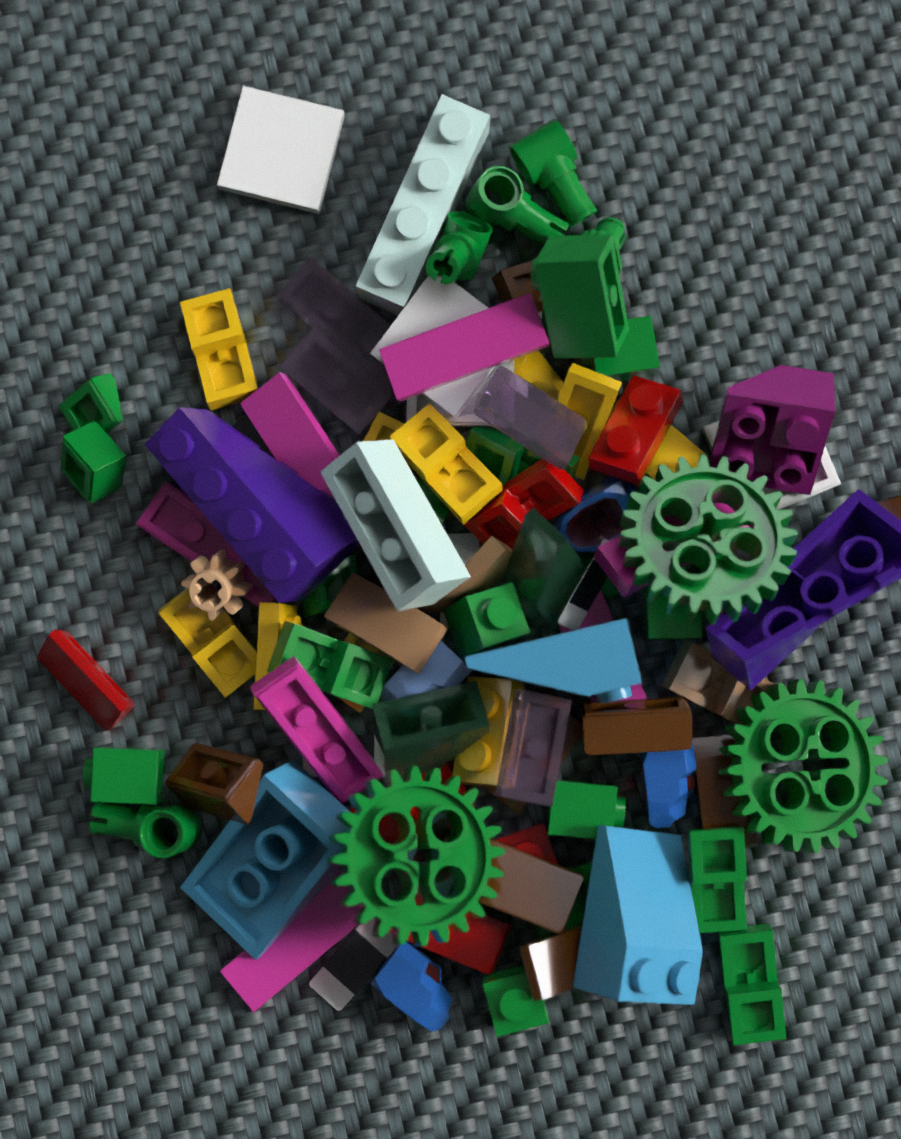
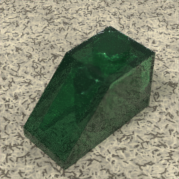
M532 508L524 517L504 576L509 583L513 582L524 615L530 621H533L539 615L554 629L559 625L558 619L586 572L587 567L568 540L535 508Z
M477 681L372 704L375 738L384 772L396 769L401 778L404 777L406 769L412 766H418L420 773L428 772L429 769L433 768L440 769L490 732V724Z

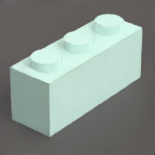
M394 440L356 442L320 471L397 611L433 605L471 577Z

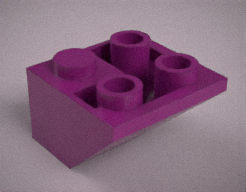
M780 365L727 387L709 459L710 467L717 468L720 460L725 456L728 457L729 471L736 473L742 465H749L746 479L751 482L765 475L767 481L764 488L811 495L835 414L834 373Z

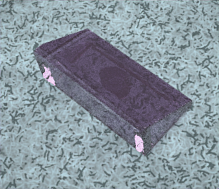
M500 365L496 367L478 393L473 411L476 416L552 465L563 470L569 464L586 425V420Z

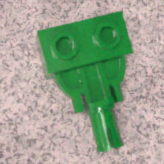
M602 218L597 222L595 229L585 230L580 235L549 237L539 256L534 258L532 262V285L536 291L541 293L543 303L541 322L547 338H550L554 358L616 357L629 331L619 276L622 270L619 250L626 240V234H623L625 231L623 223L616 218Z

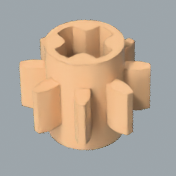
M220 550L212 557L210 562L201 555L190 563L196 574L189 575L181 582V586L189 589L192 600L189 604L190 609L198 607L208 611L209 619L214 620L222 613L223 608L228 613L234 615L243 607L242 600L238 596L245 595L253 588V584L245 581L242 571L246 565L244 561L236 563L226 559L225 550ZM215 579L222 586L220 590L216 589L212 583Z

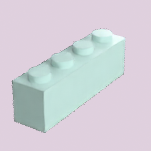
M443 94L441 95L356 284L359 299L399 315L419 289L427 273L426 261L434 253V247L439 240L448 213L455 210L487 139L490 128L489 114Z

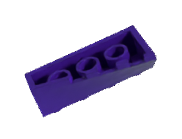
M179 407L144 444L279 603L306 599L360 545L334 497L325 491L318 490L298 476V472L287 464L278 462L259 449L260 446L208 409Z
M860 489L853 493L793 548L797 551L792 565L786 566L790 573L784 585L777 584L779 589L772 601L761 597L762 603L755 614L748 611L742 605L741 614L735 622L724 611L717 618L714 625H709L706 628L713 659L750 691L825 621L901 578V521Z

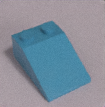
M626 618L465 657L467 668L586 696L597 694L600 704L631 697L630 686L642 683Z
M292 760L261 778L253 815L249 824L244 825L230 820L180 888L244 950L257 960L342 868V866L327 863L328 857L341 854L342 846L333 843L328 838L331 834L345 833L347 827L338 821L336 815L340 812L350 811L295 760Z
M598 825L573 987L616 1001L695 1005L703 949L681 835Z

